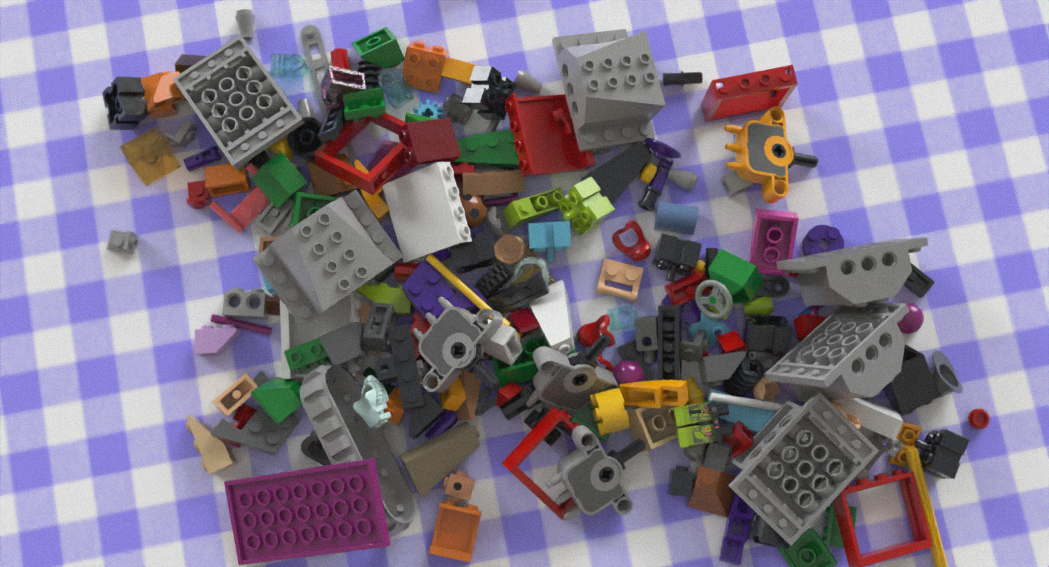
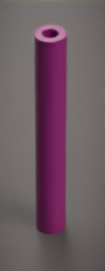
M215 314L211 316V322L234 325L235 328L265 335H271L272 333L271 327Z

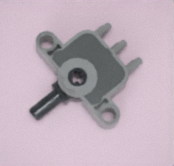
M439 297L438 302L445 309L438 319L430 312L425 314V318L432 325L425 334L417 328L412 330L413 335L419 341L418 348L420 354L432 366L423 379V387L428 392L443 393L462 373V369H465L469 373L475 372L490 389L496 388L500 380L483 363L485 358L483 357L482 344L486 345L503 323L501 313L485 308L474 317L468 310L454 307L447 299ZM492 315V321L488 324V317ZM436 379L438 380L437 387L434 384Z
M602 334L586 353L580 351L567 356L565 353L549 347L537 348L533 352V359L539 370L533 378L536 390L529 397L526 405L531 407L540 398L541 401L545 402L542 409L545 407L549 410L553 406L560 407V411L564 409L567 413L569 411L575 412L584 409L590 403L589 395L619 388L613 373L599 367L596 361L597 357L610 344L611 339L607 335Z
M579 425L575 427L571 433V438L577 449L558 463L557 474L545 483L547 488H551L561 481L564 484L566 491L554 500L557 505L565 502L570 497L576 504L575 507L564 515V518L568 521L582 511L587 515H594L608 505L619 515L628 514L632 510L633 503L621 482L622 472L626 469L624 463L645 449L644 442L638 438L618 453L613 449L610 452H606L596 435L586 426Z

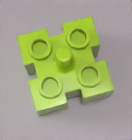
M592 176L574 185L568 192V195L558 203L564 214V220H573L571 223L572 227L580 237L597 228L615 210L607 197L601 196L599 193L601 189Z

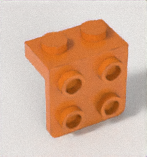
M422 41L411 42L406 47L401 84L437 93L440 89L441 73L446 57L449 56V51L444 50V47L439 45L430 47L426 46L425 42Z

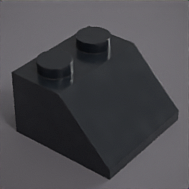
M422 392L424 407L411 409L409 436L414 440L445 413V410L428 392Z

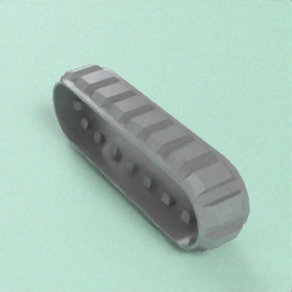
M333 364L320 365L309 372L303 379L300 388L302 405L331 464L375 458L390 538L409 528L416 513V503L413 494L380 428H370L365 420L353 409V404L361 400L362 394L353 375H350L349 371L342 366H335Z

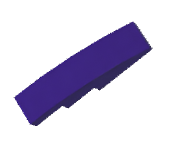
M735 492L733 493L718 560L739 566L741 564L744 544L747 541L751 515L754 510Z

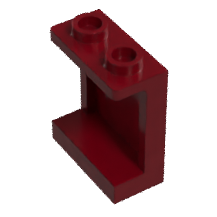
M450 118L409 122L399 129V140L403 145L404 158L408 162L409 168H414L419 164L439 161L453 163L461 157Z

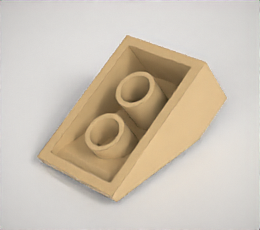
M663 405L660 409L638 407L627 412L629 419L628 429L633 442L640 438L645 444V449L641 452L651 450L677 438L676 427L681 426L675 425L672 406ZM696 423L686 424V425H683V426L694 425V424H696Z

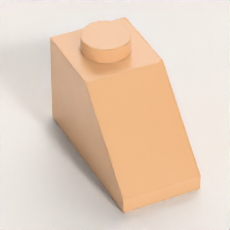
M245 373L215 398L212 404L224 417H227L252 396L250 392L258 386Z

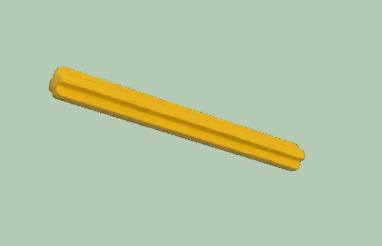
M910 448L905 450L909 470L914 472L933 545L930 550L934 566L948 567L918 449Z

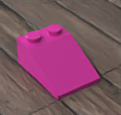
M755 208L749 262L757 266L759 273L789 277L790 273H785V270H777L776 262L792 259L799 220L796 212Z

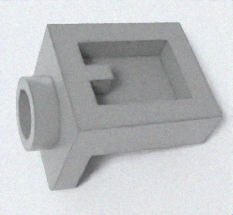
M111 230L107 250L133 254L134 249L138 246L137 234L132 231Z

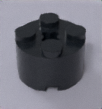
M304 117L302 119L305 123L290 132L287 140L290 149L295 154L310 161L315 159L314 152L325 142L322 143L318 137L322 122L311 117Z
M756 512L751 515L747 535L748 541L754 538V543L777 548V545L783 546V549L790 548V544Z

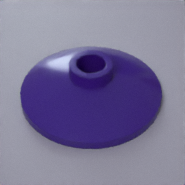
M645 138L644 142L654 151L653 156L662 161L665 157L672 159L681 158V154L669 145L652 138Z

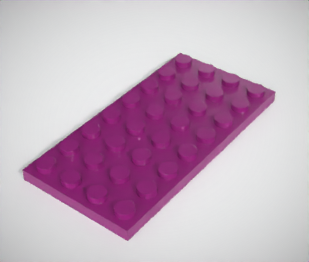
M375 458L224 482L239 565L381 548L391 545Z

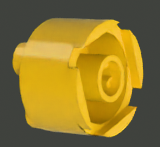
M619 388L589 395L591 405L595 407V410H592L594 421L599 422L597 427L600 436L629 428L627 410L624 409V400Z

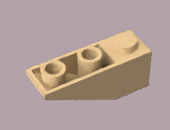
M186 416L188 421L186 422V427L190 434L193 433L195 438L193 444L196 451L201 453L203 458L201 464L205 472L208 471L209 474H216L237 464L232 449L226 441L219 437H212V430L195 416Z

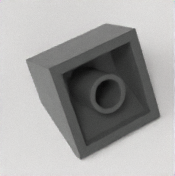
M741 351L703 357L701 362H698L702 385H708V388L724 385V381L732 376L746 356V352Z

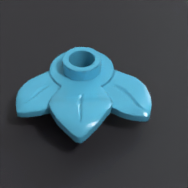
M702 312L701 321L687 327L688 332L694 338L698 329L706 330V338L710 341L709 348L715 344L717 336L728 333V329L723 322L711 319ZM716 330H721L720 334H714Z

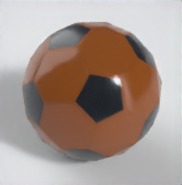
M461 194L460 200L465 210L467 225L469 228H476L485 221L487 216L486 202L479 195Z

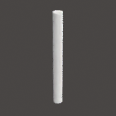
M710 393V401L772 411H778L784 405L769 401Z

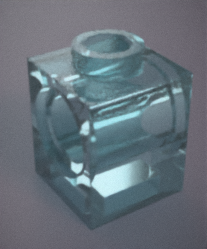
M632 304L608 309L606 312L610 317L609 326L611 332L635 327L634 318H637L638 314L637 310L632 308ZM625 313L629 318L628 322H620L618 314Z

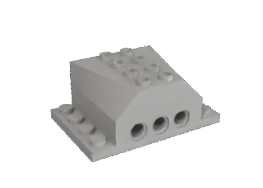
M626 29L558 36L552 39L580 152L632 145L640 140L642 143H645V138L655 139L650 120L666 104L646 30L628 37Z
M241 34L173 78V81L238 172L253 157L305 123Z
M354 190L344 198L340 197L289 229L272 242L270 247L254 256L252 260L298 325L303 327L403 256L357 190Z
M927 237L889 239L777 261L776 265L777 270H785V273L798 272L804 306L846 305L847 307L855 306L857 308L868 306V303L888 302L889 297L896 296L912 272L909 253L919 252L921 247L929 245Z
M868 303V306L857 308L855 306H840L765 373L768 381L790 383L800 402H807L816 391L820 392L827 400L877 396L901 372L905 339L897 323L910 310L905 303Z
M816 391L803 406L787 401L754 436V444L731 460L742 472L728 486L788 544L792 545L879 450L820 392Z

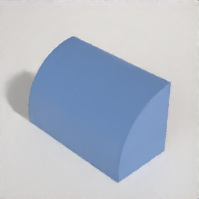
M658 202L654 229L693 235L697 224L699 207Z

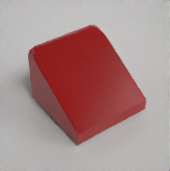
M513 381L507 383L498 390L496 406L499 407L522 390V387Z

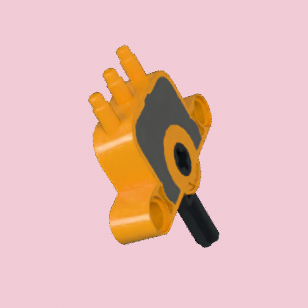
M779 107L769 109L760 118V121L751 120L743 127L726 125L724 127L726 132L736 134L735 144L727 143L725 145L726 150L736 152V162H727L725 167L737 171L739 177L747 182L762 184V195L767 203L774 204L788 194V169L793 165L811 168L817 166L818 159L815 156L795 153L794 147L786 140L785 113Z

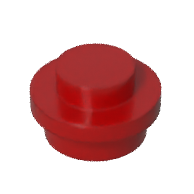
M974 409L968 415V422L974 429H984L989 424V415L983 409Z

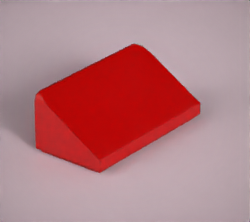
M696 271L665 285L664 289L672 304H683L695 299L697 287L706 281L707 278L704 272ZM709 286L704 288L702 295L711 291Z

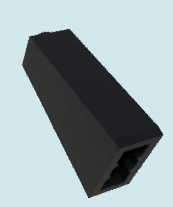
M640 140L582 177L580 182L592 176L601 189L599 191L601 196H606L613 205L640 174L643 167L650 162L652 152L647 144H643Z

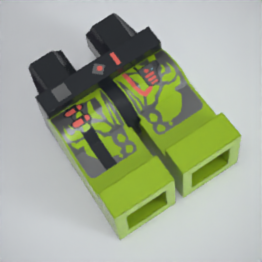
M710 401L686 404L683 407L672 406L675 425L681 426L676 427L680 448L720 441L722 437L733 434L731 423H719L718 416L729 415L727 403ZM696 423V424H694V425L683 426V425H686V424Z

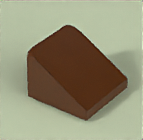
M265 297L268 315L280 316V298Z

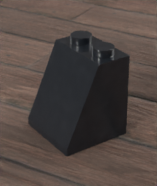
M905 345L901 372L882 389L892 408L896 409L901 415L910 414L915 409L928 405L933 400L939 398L924 354Z

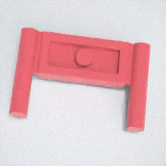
M251 162L245 167L253 176L259 171ZM256 185L230 214L215 201L209 207L240 234L271 201Z

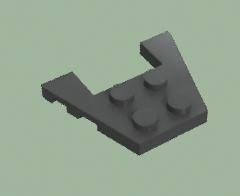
M260 371L253 381L259 387L269 381L263 371ZM260 406L242 430H239L222 418L211 432V436L275 455L300 420L294 413L277 425Z

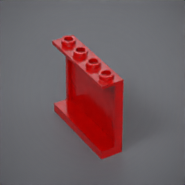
M513 93L505 101V110L510 120L509 127L513 133L514 148L518 153L519 168L522 171L523 177L586 171L595 165L592 151L580 152L576 134L565 136L562 121H554L552 113L559 109H564L571 117L565 94L517 98L516 93Z

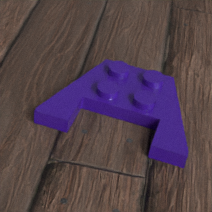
M448 249L432 254L441 263L451 258V253ZM426 257L401 287L405 296L425 322L428 321L425 318L426 313L430 312L438 318L445 310L438 302L439 297H444L454 307L466 310L477 307L465 295L458 298L440 272L426 260ZM474 288L472 291L487 304V300L478 288Z

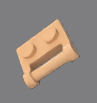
M605 258L596 293L621 297L635 303L644 268ZM605 280L632 287V291L629 292L604 285Z

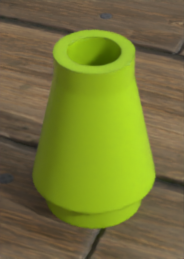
M765 295L743 304L745 314L770 315L769 313L774 312L771 296L766 297Z

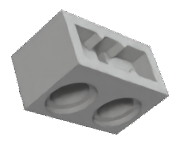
M231 288V291L224 290L222 315L228 318L268 320L265 297L270 296L264 293L263 289H252L251 292H244L243 288ZM240 298L239 306L233 307V300ZM256 299H260V306L258 308L253 309V301Z

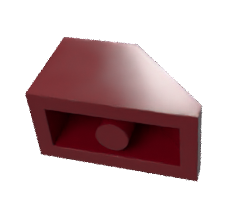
M517 307L511 310V314L506 317L511 323L510 326L521 335V338L534 334L540 327L539 322L529 308L522 309Z

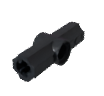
M534 384L526 386L517 395L499 406L508 421L542 402L539 398L531 407L526 405L529 397L536 390Z

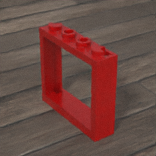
M793 65L712 80L701 102L705 122L766 111L772 107L781 108L798 84ZM722 83L723 87L717 89L716 84ZM774 92H775V95H776V96H775V97H771V94H770V93H774Z
M388 113L378 118L368 116L363 117L359 121H351V119L343 125L340 136L333 141L327 140L314 152L318 167L374 195L406 163L404 148L401 142L368 174L334 158V156L370 122L399 135V129L407 122Z
M553 407L508 455L502 464L563 520L564 515L576 506L572 498L570 497L565 502L557 505L554 500L518 468L559 422L571 433L575 427L579 426L577 422L573 424L570 421L572 417L564 409L559 411Z
M896 469L891 471L892 475L886 476V473L874 475L873 480L868 481V478L855 480L856 484L850 485L849 483L832 501L849 567H864L933 547L913 471L904 472L903 469ZM898 481L913 540L860 554L846 494Z

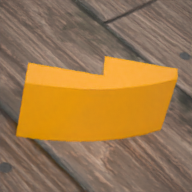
M446 57L441 76L445 79L459 81L463 85L472 86V82L469 80L474 66L477 65Z
M903 421L896 439L903 443V448L896 453L895 458L890 455V463L909 468L905 450L915 448L913 444L919 438L922 429L920 426Z

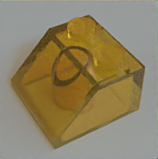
M156 127L120 146L127 161L145 186L181 167L172 149L166 142L167 140Z

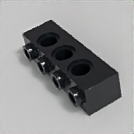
M661 304L658 306V380H682V359L680 355L682 304Z

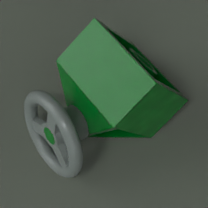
M721 249L708 268L711 280L702 282L696 289V303L705 316L715 320L725 318L731 312L732 304L751 302L761 287L763 279L757 266ZM713 286V291L708 297H701L704 288ZM704 304L715 306L719 313L710 312Z

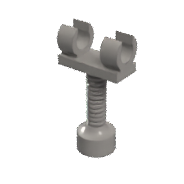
M874 432L873 437L871 436L869 439L877 445L879 452L856 477L859 479H869L868 470L873 467L881 454L887 452L895 458L896 453L903 448V443L898 439H889Z

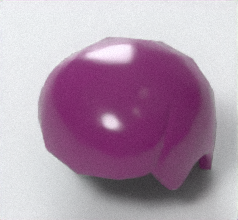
M905 302L910 311L897 325L901 333L913 334L923 325L924 314L915 304Z
M628 360L617 363L612 372L618 386L625 383L640 382L644 379L640 365L637 362H630Z

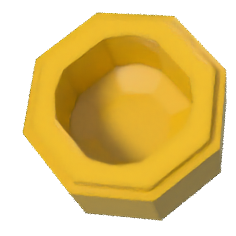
M651 163L645 165L641 170L639 179L646 184L650 183L657 172V167Z

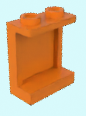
M446 499L445 503L440 502L439 505L440 508L429 554L471 562L482 511L478 510V506L466 504L465 507L457 506L458 502Z

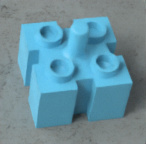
M570 221L528 223L529 248H533L534 252L546 251L547 263H554V251L567 250V246H571Z

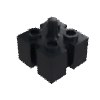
M474 66L469 80L472 82V86L466 89L462 103L472 110H478L477 114L486 120H504L507 113L505 101L513 94L516 84L507 77H502V73L493 66Z
M117 76L111 82V86H108L102 92L105 108H108L107 119L110 130H133L140 121L148 116V104L142 98L145 94V88L141 83L140 77Z
M477 233L473 236L471 235V242L450 247L457 275L496 265V257L489 234Z
M662 233L657 241L652 264L656 265V268L667 271L668 269L666 281L674 282L675 274L687 276L696 268L702 244L678 239V237Z
M744 314L742 339L746 342L745 345L748 350H771V353L777 355L790 351L793 328L788 324L785 316Z
M947 429L929 432L924 441L916 439L913 445L925 451L919 454L923 472L938 479H954L960 466V458L965 453L969 439Z

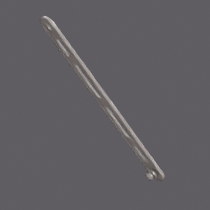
M307 25L302 28L300 36L322 114L325 118L327 109L334 108L340 104L324 101L316 70L325 67L326 72L331 73V71H327L330 66L319 29L314 25ZM318 44L322 58L312 60L309 46ZM350 141L345 147H348L351 158L350 162L354 167L356 156Z

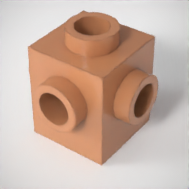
M456 470L455 474L450 473V477H445L442 489H446L445 494L449 495V500L460 502L461 499L470 501L476 480L467 478L468 473ZM457 482L461 483L462 488L460 490H456L455 484Z

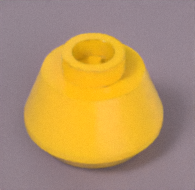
M284 136L268 147L276 156L283 152L290 161L292 160L294 152L288 145L287 137Z

